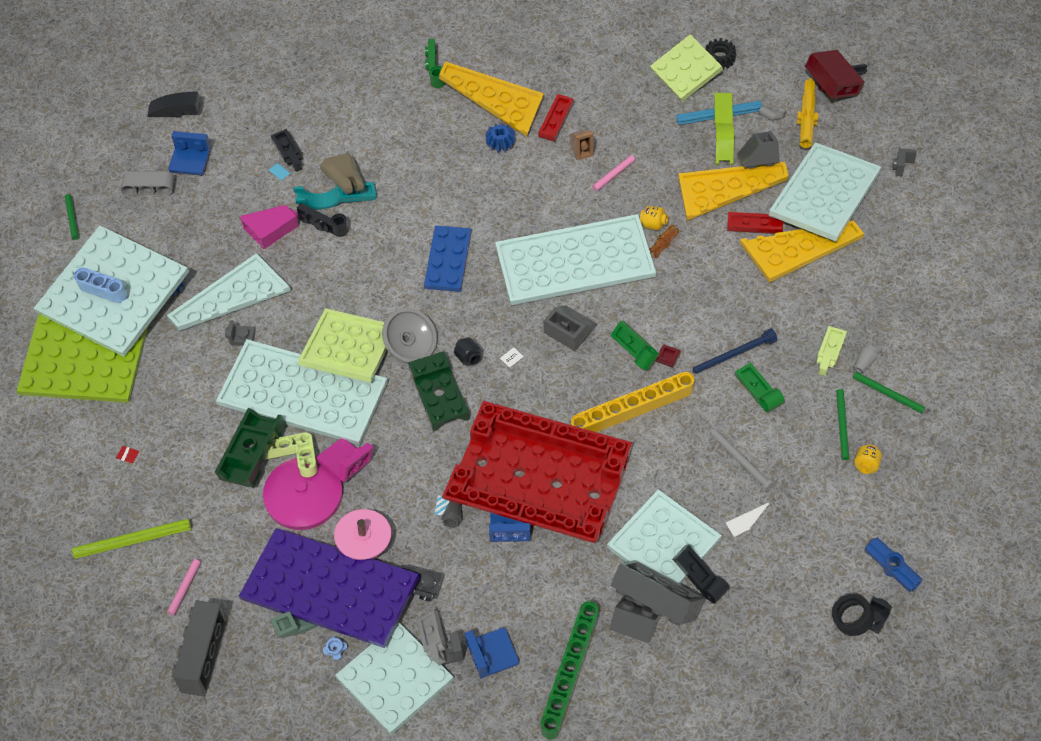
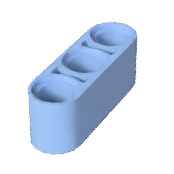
M79 268L74 273V279L80 290L115 303L123 302L127 298V292L121 280L88 268Z

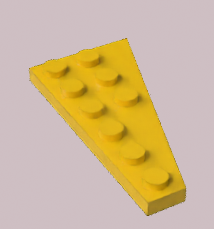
M777 162L771 166L762 164L757 165L756 168L741 166L678 173L686 221L787 181L789 175L786 163Z

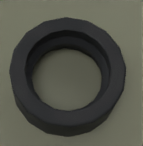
M848 594L841 597L834 604L832 618L837 628L843 634L859 636L871 628L874 622V611L863 596ZM859 605L864 608V616L859 622L852 625H846L842 622V615L849 607Z

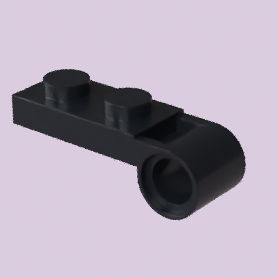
M303 203L296 207L299 219L304 223L308 222L314 225L320 231L329 232L337 237H343L349 232L347 218L344 214L338 213L330 218Z
M685 545L672 559L711 603L716 604L730 589L727 582L721 577L715 576L690 545Z

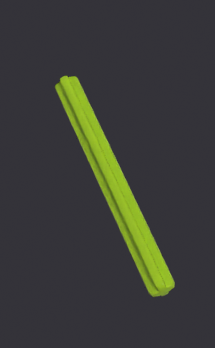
M183 519L72 548V555L77 559L188 531L191 529L189 519Z

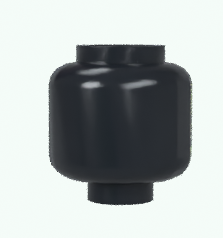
M468 337L456 342L454 354L463 365L472 366L480 361L482 349L474 339Z

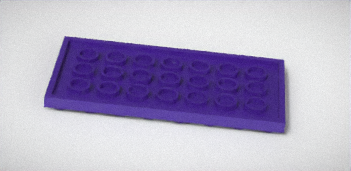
M275 528L239 597L246 602L282 614L290 611L291 615L299 620L385 648L420 577L417 573L374 559L356 560L349 558L336 547Z

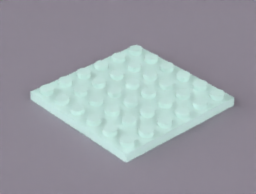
M99 225L33 309L36 313L125 357L189 273L187 267ZM79 268H88L121 280L127 292V298L123 302L115 303L80 290L74 279V273Z

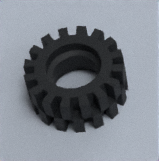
M719 38V41L717 39H714L713 42L709 41L705 50L722 66L723 70L724 67L726 69H729L730 66L732 67L736 59L735 45L731 41L728 43V39L722 41L723 38ZM717 52H722V53H725L726 55H725V56H716L715 53H717Z

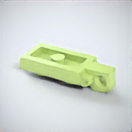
M828 326L817 357V363L820 364L818 374L826 376L828 368H834L847 331Z

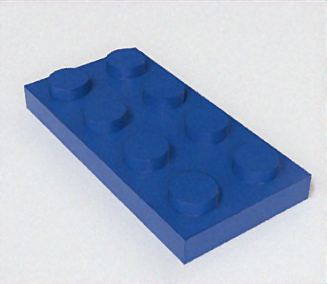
M435 225L424 289L461 292L471 228Z

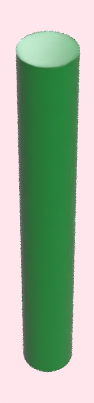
M66 194L64 197L72 240H77L79 235L72 196Z

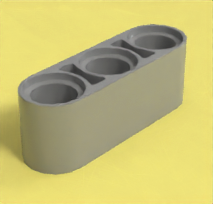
M154 171L125 172L123 174L121 191L126 195H170L173 190L174 175L170 172Z

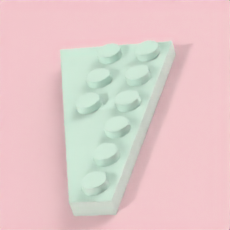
M256 253L172 311L167 317L180 331L291 290L283 279Z

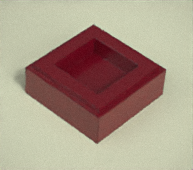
M663 344L656 362L674 368L681 350Z

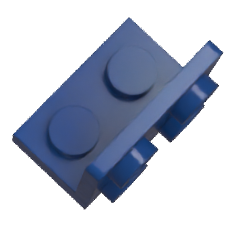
M173 131L171 137L175 148L168 167L169 172L203 175L211 150L208 135Z
M490 513V542L531 541L530 523Z
M504 627L476 637L472 630L464 633L467 647L480 679L519 665V660Z

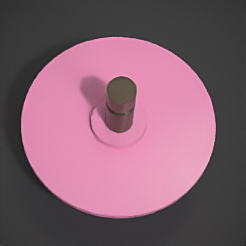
M360 509L352 511L340 519L335 528L334 539L337 548L349 558L356 560L375 559L389 545L391 528L386 518L380 513L373 510Z

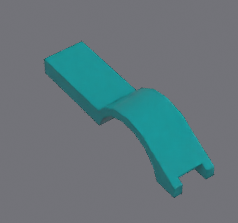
M363 182L364 189L358 192L352 187L353 192L350 194L344 193L338 185L331 191L317 194L305 190L303 186L293 187V192L297 195L295 204L303 203L316 210L332 208L341 202L376 200L374 182Z

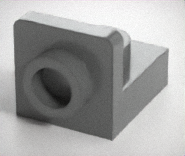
M230 320L229 327L225 329V337L228 338L230 345L243 346L246 339L254 340L255 328L253 326H235L234 321Z
M457 631L449 633L450 641L445 643L446 649L443 652L446 662L443 663L444 665L463 660Z

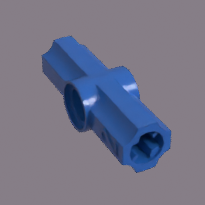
M878 537L874 538L865 548V551L883 567L884 573L896 579L909 593L913 592L922 583L923 579L904 562V557L900 553L893 552ZM889 563H895L897 567L891 566Z

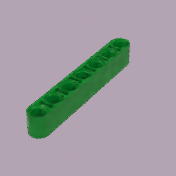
M592 601L584 602L579 609L541 718V733L547 739H555L560 734L598 623V606ZM592 612L594 615L586 616L585 613ZM580 630H585V631H587L588 633L582 635V634H579L578 632H579ZM578 648L581 650V652L574 653L572 652V650ZM567 667L575 668L573 672H568L565 669ZM561 686H567L569 689L566 691H561L558 688ZM554 705L562 706L560 710L552 709ZM548 724H554L556 726L554 729L551 730L545 728V726Z

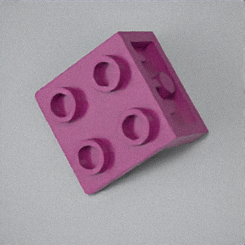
M340 438L316 457V461L340 480L346 482L371 462L373 446L367 442L364 446L356 448L347 440Z

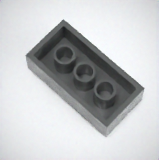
M637 560L620 563L610 585L616 589L618 594L630 596L636 604L650 607L651 612L668 617L669 621L675 625L695 621L706 599Z
M196 600L194 607H191L189 612V625L184 629L183 645L179 646V659L177 665L173 666L172 677L181 693L206 697L227 620L219 603Z

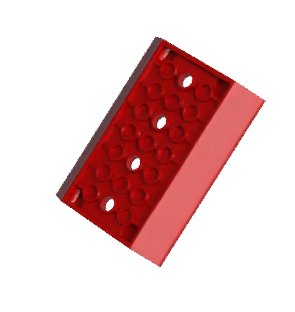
M483 400L470 430L468 447L460 465H455L442 499L596 543L602 536L626 471L632 442ZM481 460L487 462L485 466L477 465V463ZM522 471L525 474L522 477H516L514 473ZM560 482L562 486L554 488L552 483ZM591 493H598L600 497L592 499L589 495Z

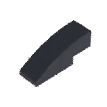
M198 91L180 92L159 97L150 102L147 116L182 118L183 114H198L200 105Z

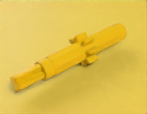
M812 78L805 80L802 111H798L797 124H801L799 144L803 148L812 146L814 125H818L819 113H815V81Z

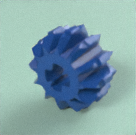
M503 122L501 125L495 123L494 127L489 126L488 131H486V144L490 146L491 151L496 149L498 153L500 150L506 152L507 148L512 149V144H515V132L511 129L510 125L504 126Z

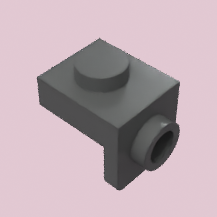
M898 149L897 158L893 159L892 169H896L895 176L903 177L905 163H915L916 150Z

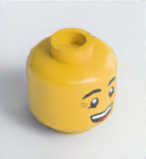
M647 206L645 210L641 211L640 222L645 229L659 231L664 225H667L668 214H665V210L662 207Z
M874 445L861 446L857 450L854 459L856 469L863 474L877 472L882 461V453Z

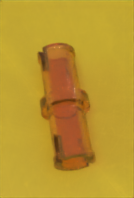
M671 224L662 235L657 237V241L649 249L650 254L654 252L652 257L657 258L665 248L670 246L672 239L679 233L678 228L674 231L675 225Z

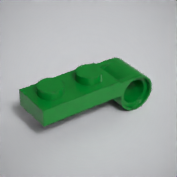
M428 39V46H425V57H428V59H425V70H429L431 86L442 88L446 83L439 79L442 67L436 66L435 39Z
M620 321L610 335L635 358V364L643 370L648 371L659 356V353L625 321Z
M751 362L735 371L736 378L765 412L768 413L785 403L781 391L777 388L773 389Z

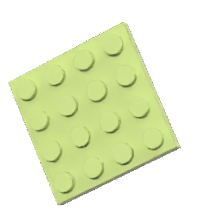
M325 308L298 359V364L371 383L387 350L382 338L384 322Z

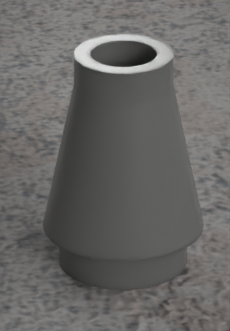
M449 501L441 517L445 526L454 528L461 522V504Z

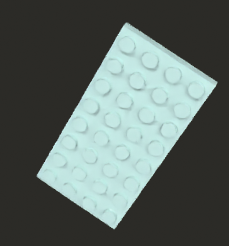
M638 214L495 242L510 305L656 277V270Z
M246 339L216 400L217 405L244 413L248 408H251L261 416L274 419L279 414L284 418L286 425L338 440L342 438L349 443L360 446L388 383L387 378L374 375L370 383L300 366L298 359L301 354Z

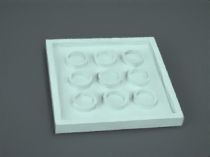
M658 489L607 544V548L625 562L637 560L681 584L687 576L672 560L685 545H690L703 560L721 540L722 535Z
M397 622L385 648L371 644L335 675L336 679L390 735L454 680V677L442 665L439 666L428 657L427 653L424 652L423 646L399 622Z

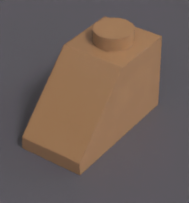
M586 129L570 134V145L576 160L594 156L592 131Z

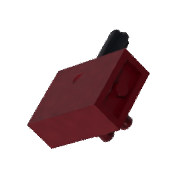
M838 50L811 53L805 64V68L815 78L817 83L820 84L818 89L820 91L825 90L831 99L858 95L865 83L859 74H864L868 71L866 64L851 66Z

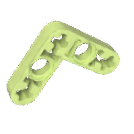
M306 432L274 439L264 458L265 460L296 453L301 476L312 477L318 470L311 434ZM289 444L288 447L281 448L282 445ZM305 453H311L308 456H302Z

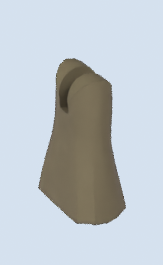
M349 153L325 158L321 163V171L333 180L344 193H352V187L356 192L364 189L363 180L359 175L353 156Z

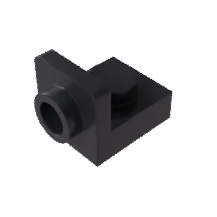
M873 597L870 605L874 611V622L869 630L879 634L890 616L892 606L883 599Z

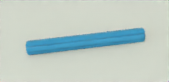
M761 101L732 105L733 116L758 112L762 107ZM714 108L676 115L677 124L681 125L714 119Z

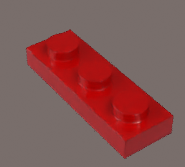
M560 94L556 95L538 132V137L551 141L556 140L572 108L574 98Z
M728 212L727 231L775 234L783 232V221L769 216V214Z

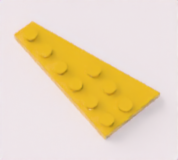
M446 61L439 74V79L524 136H528L544 93Z
M849 221L837 241L808 230L799 229L775 233L774 236L768 237L763 235L756 236V239L750 240L743 238L740 239V244L770 283L862 239L864 233L855 221Z

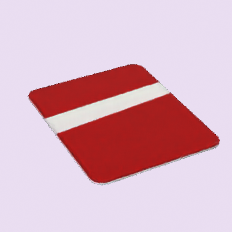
M122 446L116 459L133 464L139 451Z

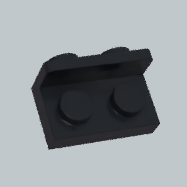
M408 565L402 566V569L417 573L420 577L412 594L420 595L419 599L431 602V599L438 598L443 574Z

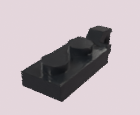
M287 129L270 135L284 162L287 165L292 164L296 172L302 170L300 150Z

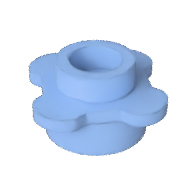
M331 637L327 641L326 647L323 648L324 655L332 656L334 660L341 659L342 652L347 649V643L342 642L336 637Z

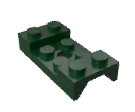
M445 351L408 362L409 371L433 432L437 431L443 423L457 418L464 421L470 420L469 411L463 397H461ZM436 390H443L444 394L436 396L434 392Z
M251 408L247 409L215 470L219 480L251 488L255 487L262 473L260 466L273 440L279 439L286 425L282 415L278 414L274 419L261 416ZM254 443L252 447L245 448L246 445Z

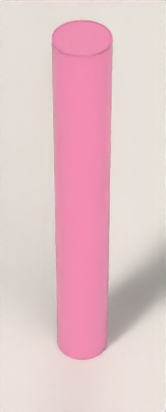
M630 155L593 185V189L598 191L635 161L634 156Z
M193 559L167 611L168 614L175 615L201 564L199 560Z

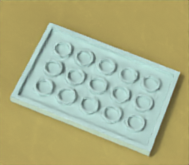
M815 142L769 210V216L837 241L880 174L881 166Z

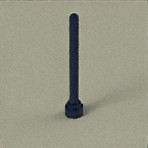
M769 328L761 334V337L694 366L692 371L697 374L764 343L771 345L778 341L777 335L772 328Z

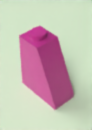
M286 205L240 217L243 229L263 249H266L299 226L297 213L293 209L290 210Z

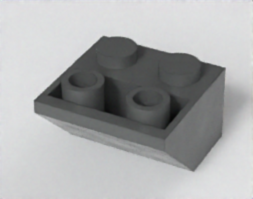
M771 131L755 133L737 153L738 158L746 168H756L757 165L762 164L765 166L774 165L776 162H780L778 140Z
M566 305L555 307L543 321L544 333L573 351L581 345L597 325L594 321Z
M623 596L615 607L609 630L649 643L654 636L661 616L651 612V608L646 605L636 604L630 596Z

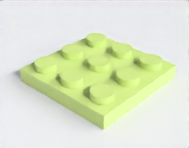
M691 34L650 65L651 70L681 101L687 99L723 70L722 66Z

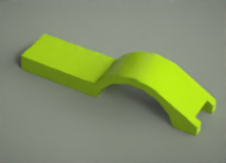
M714 93L715 165H719V160L729 161V164L733 165L734 126L732 93Z

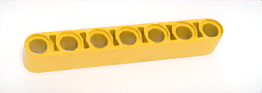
M682 372L580 412L571 418V425L576 427L577 425H582L583 427L580 428L599 432L685 398L693 393L694 376L689 372Z

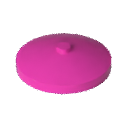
M293 458L283 462L270 473L263 488V501L270 517L281 526L293 530L312 529L327 522L337 512L343 496L341 480L318 462L317 473L312 477H303L298 468L297 458Z

